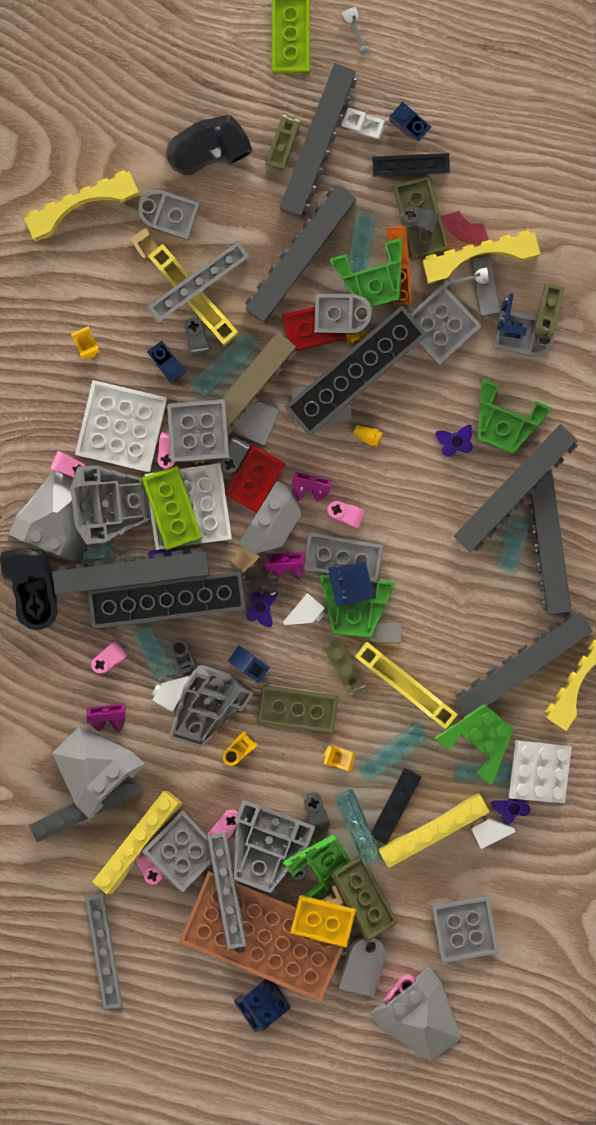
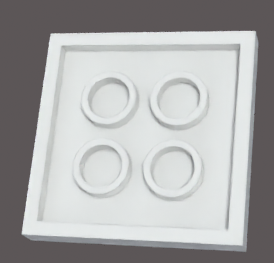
M516 740L509 798L565 803L572 746Z

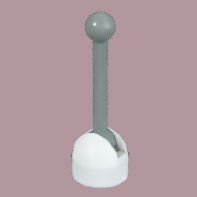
M356 7L343 11L342 15L344 20L353 26L360 46L359 52L365 54L367 49L363 46L355 23L358 19V11Z
M482 268L474 276L454 280L444 279L442 284L447 287L450 284L470 280L486 284L489 283L487 268Z

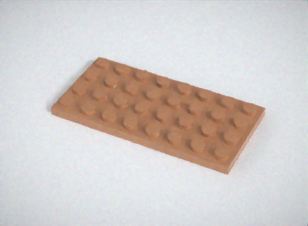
M209 870L179 943L322 1002L344 947L291 934L296 906L236 882L247 947L228 950L214 872Z

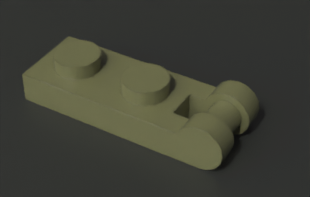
M282 114L266 165L281 170L285 169L301 119H292L288 115ZM285 124L292 126L291 131L284 129Z
M547 282L544 285L533 328L534 334H544L545 337L550 339L553 337L564 287ZM542 323H549L548 328L542 326Z
M342 640L325 649L349 697L354 695V692L359 689L361 691L364 690L366 686ZM355 678L357 682L350 686L348 680Z

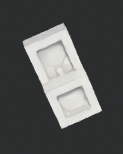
M348 107L342 127L380 140L386 122L385 120L369 116L365 112Z

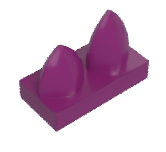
M295 471L292 480L293 492L297 501L301 500L309 489H312L311 492L315 501H321L329 493L332 483L330 479Z
M306 553L268 554L265 563L266 571H271L280 578L285 571L289 570L297 580H300L305 570Z
M125 703L88 707L86 714L87 723H90L94 729L100 732L105 726L106 721H109L114 730L120 733L126 719Z

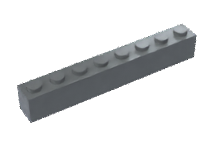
M334 63L280 204L281 211L302 218L303 213L307 214L310 203H307L309 196H314L317 185H314L316 178L320 179L324 169L321 167L323 160L327 161L331 151L328 149L330 142L334 143L337 131H335L336 125H341L344 114L341 112L344 106H348L351 98L348 95L351 88L354 89L358 78L355 77V70Z
M341 186L331 187L326 194L327 200L324 204L319 203L314 210L315 216L312 219H307L303 225V228H305L301 234L297 233L291 241L293 243L289 250L286 248L279 257L282 260L278 265L274 264L268 272L270 276L266 281L263 279L257 286L258 292L255 296L251 294L245 302L247 305L246 311L262 323L267 321L355 204L356 198Z
M560 424L453 537L469 552L474 550L478 552L483 547V541L486 537L491 538L498 531L496 527L500 523L504 524L511 517L509 513L513 509L518 510L524 504L523 499L527 495L531 496L538 489L536 485L540 481L545 482L550 477V470L554 466L558 468L565 461L563 457L567 453L571 454L578 447L576 443L579 440L564 425Z
M552 469L550 470V477L545 482L540 481L536 485L538 489L530 496L531 504H528L530 516L533 515L534 523H531V530L533 535L536 534L534 551L539 556L536 566L537 572H541L542 580H539L540 592H544V599L541 602L543 611L546 610V614L572 611Z
M202 548L190 549L191 553L183 554V550L171 552L172 556L164 557V553L152 554L153 558L145 559V556L133 557V561L127 562L125 558L114 559L112 564H107L106 561L95 562V566L89 567L87 563L76 564L74 569H69L68 566L57 567V571L52 572L55 595L209 575L207 551L202 552Z
M570 612L564 617V622L553 624L548 628L550 631L547 634H539L533 639L534 643L530 646L526 644L518 649L516 656L513 658L511 655L502 661L503 665L499 668H491L486 672L487 676L482 680L477 678L470 683L472 687L466 691L462 689L455 694L456 698L453 701L464 717L483 704L486 706L490 705L593 632L580 612Z

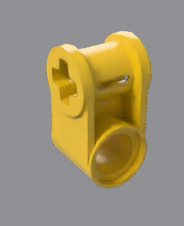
M245 730L223 752L225 764L229 766L236 765L258 745L246 735L247 732ZM230 751L235 752L237 755L236 760L233 762H229L226 759V754Z

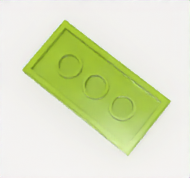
M272 0V73H310V0Z
M178 465L142 477L166 551L203 539Z

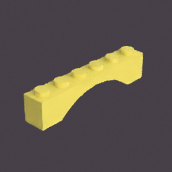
M120 171L110 180L107 178L102 179L92 188L90 186L84 187L80 190V193L74 196L69 194L63 197L61 202H51L45 205L43 210H33L27 213V217L24 220L33 240L37 242L52 235L61 220L69 212L82 204L99 200L124 203L140 196L130 171Z
M526 230L519 232L516 237L511 238V235L500 237V241L497 242L487 240L481 242V246L474 247L472 244L462 247L463 250L455 252V249L445 251L442 256L437 257L436 254L428 255L425 257L426 260L422 261L427 285L442 282L461 264L479 256L502 255L519 262L539 257L540 250L536 234Z
M163 244L148 256L173 287L189 277L188 273ZM203 291L186 302L224 347L239 335L238 331Z
M595 639L588 647L590 650L586 656L583 655L578 661L577 665L579 667L577 670L569 674L567 678L568 683L565 688L561 687L557 692L555 703H550L545 710V713H547L545 717L565 731H567L577 716L576 704L580 685L585 675L596 664Z
M367 641L355 655L359 661L384 679L444 729H447L458 715Z
M163 791L96 876L93 883L106 894H113L125 879L141 851L175 815L183 803L169 791Z
M477 793L433 821L378 848L388 868L486 815L489 813V810L481 795Z

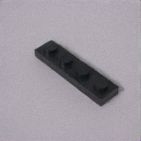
M449 153L372 157L373 177L450 174Z
M404 767L369 834L370 837L387 845L422 776Z

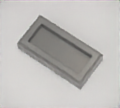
M378 622L372 637H363L362 641L401 642V623Z

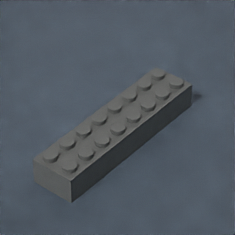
M403 305L400 306L289 402L285 408L311 437L427 337L428 334Z
M242 571L88 590L92 629L246 610Z

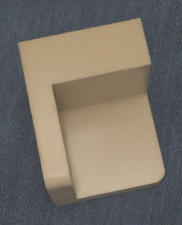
M146 228L130 238L143 260L149 258L148 256L158 248Z
M242 547L231 562L245 574L260 556Z

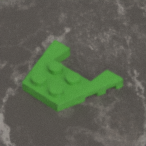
M402 238L385 242L389 263L352 273L347 254L329 260L347 285L351 294L366 298L372 307L400 299Z
M483 379L481 383L477 439L513 454L549 414L552 407L536 401L529 418L521 417L493 405L492 401L499 385Z
M320 575L332 633L371 638L395 582L378 580L376 600H367L337 607L330 575Z
M483 704L465 716L463 720L455 725L453 724L442 734H438L434 739L450 750L461 735L488 756V759L476 774L492 785L514 729Z
M331 835L285 860L283 864L292 876H295L308 864L319 882L304 896L319 899L322 894L326 895L329 891L328 886L333 880L330 873L351 860L338 839Z

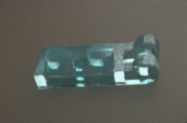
M511 517L497 569L516 574L530 522L517 521V518ZM515 528L521 529L520 535L514 533Z
M151 626L133 634L157 682L162 680V677L175 673ZM163 663L165 668L158 670L156 665Z

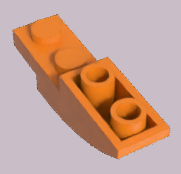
M406 226L386 227L387 242L398 238L403 239L400 299L393 301V306L412 304Z

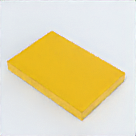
M300 895L290 933L347 948L356 909Z

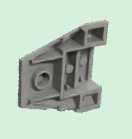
M98 465L77 467L71 485V497L75 527L86 544L107 542L151 519L149 500L142 478L122 474L115 470H108Z
M53 471L17 514L9 535L80 563L87 544L76 529L71 497V485L74 478Z
M200 665L193 671L183 687L169 738L201 748L218 732L216 729L224 722L227 724L231 720L230 717L237 710L241 711L246 706L254 691L230 674Z
M80 726L52 753L76 806L89 819L103 807L101 802L128 775L133 778L145 766L131 750Z
M243 800L236 817L234 880L271 893L288 871L283 862L307 848L315 826Z
M429 966L415 977V983L388 1004L385 1002L381 1003L369 1014L382 1030L429 1061H433L459 1041L461 1036L442 982Z

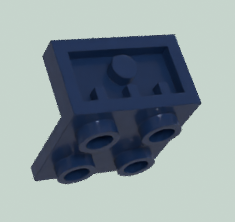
M509 293L502 300L500 311L504 312L503 316L498 320L497 330H500V336L522 340L526 336L527 327H523V324L519 322L508 324L514 293Z
M365 561L338 568L336 566L328 567L337 607L374 599Z
M267 979L263 980L249 993L238 996L234 1000V1003L254 1032L265 1030L291 1008L277 985Z

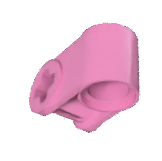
M161 432L158 464L163 470L174 467L176 462H168L165 465L162 459H166V456H169L171 460L169 433Z
M57 451L50 468L74 478L75 469L87 465L67 454Z
M334 501L328 505L327 514L329 517L359 529L365 510L340 501ZM336 505H338V509L341 510V512L334 515V511L331 510V507H335Z
M116 640L92 660L91 667L96 673H105L114 665L116 666L124 660L128 654ZM98 660L101 662L105 661L104 669L96 668Z
M234 809L227 810L207 835L227 832L229 840L236 829L238 812ZM232 816L235 817V819H234L235 822H233V821H231L230 823L227 822V821H228V817H229V818H231Z
M141 852L136 862L142 871L144 879L149 884H157L162 879L163 874ZM151 870L154 873H158L156 880L153 877H149Z
M409 974L402 975L394 987L387 993L383 1002L389 1003L406 990L402 986L404 982L409 981L413 984L416 982L415 978Z

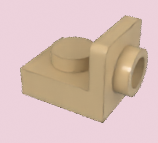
M333 884L332 889L336 896H326L322 901L341 905L344 903V900L336 885Z

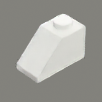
M307 593L283 623L285 625L313 623L315 620L318 622L325 614L323 612L325 607Z
M190 675L163 682L161 686L157 684L152 692V695H154L153 701L173 712Z
M480 817L470 825L481 849L515 832L511 825L487 817L484 819Z

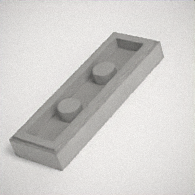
M491 256L471 259L474 275L479 269L487 268L489 283L480 284L475 280L480 316L500 313Z

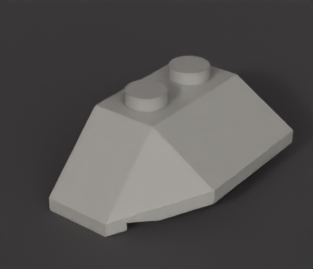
M278 480L276 481L238 543L240 546L253 554L283 546L301 516L296 496L291 488Z

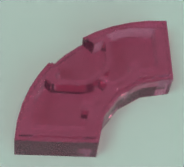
M460 211L441 216L446 229L457 239L472 244H481V242L489 240L484 223L475 224L469 222L461 215Z

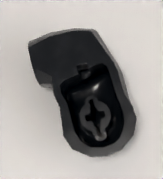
M224 115L199 121L174 136L167 144L166 157L174 171L183 175H192L205 166L214 164L222 159L228 164L235 163L250 155L253 149L248 136L240 124L231 115Z
M14 548L2 551L0 553L1 573L4 579L12 581L16 600V616L20 624L32 630L48 628L57 617L58 606L57 595H55L53 571L46 553L36 548Z

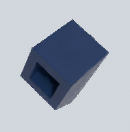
M403 101L389 117V121L395 127L418 142L432 127Z
M162 340L147 351L171 384L186 374V371Z
M238 645L228 660L257 683L261 682L270 668L269 665L240 645Z

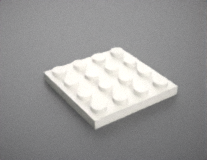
M92 380L75 455L150 473L168 398Z
M221 463L179 469L203 539L182 546L232 539ZM149 502L156 550L165 549Z

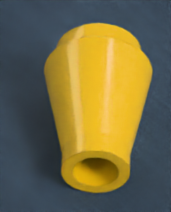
M357 424L353 435L371 447H378L383 433L379 429Z

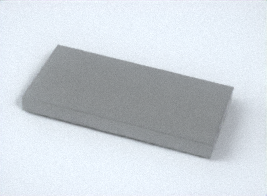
M308 532L305 549L307 558L305 570L329 574L328 567L336 566L338 568L365 561L370 581L377 583L384 545Z

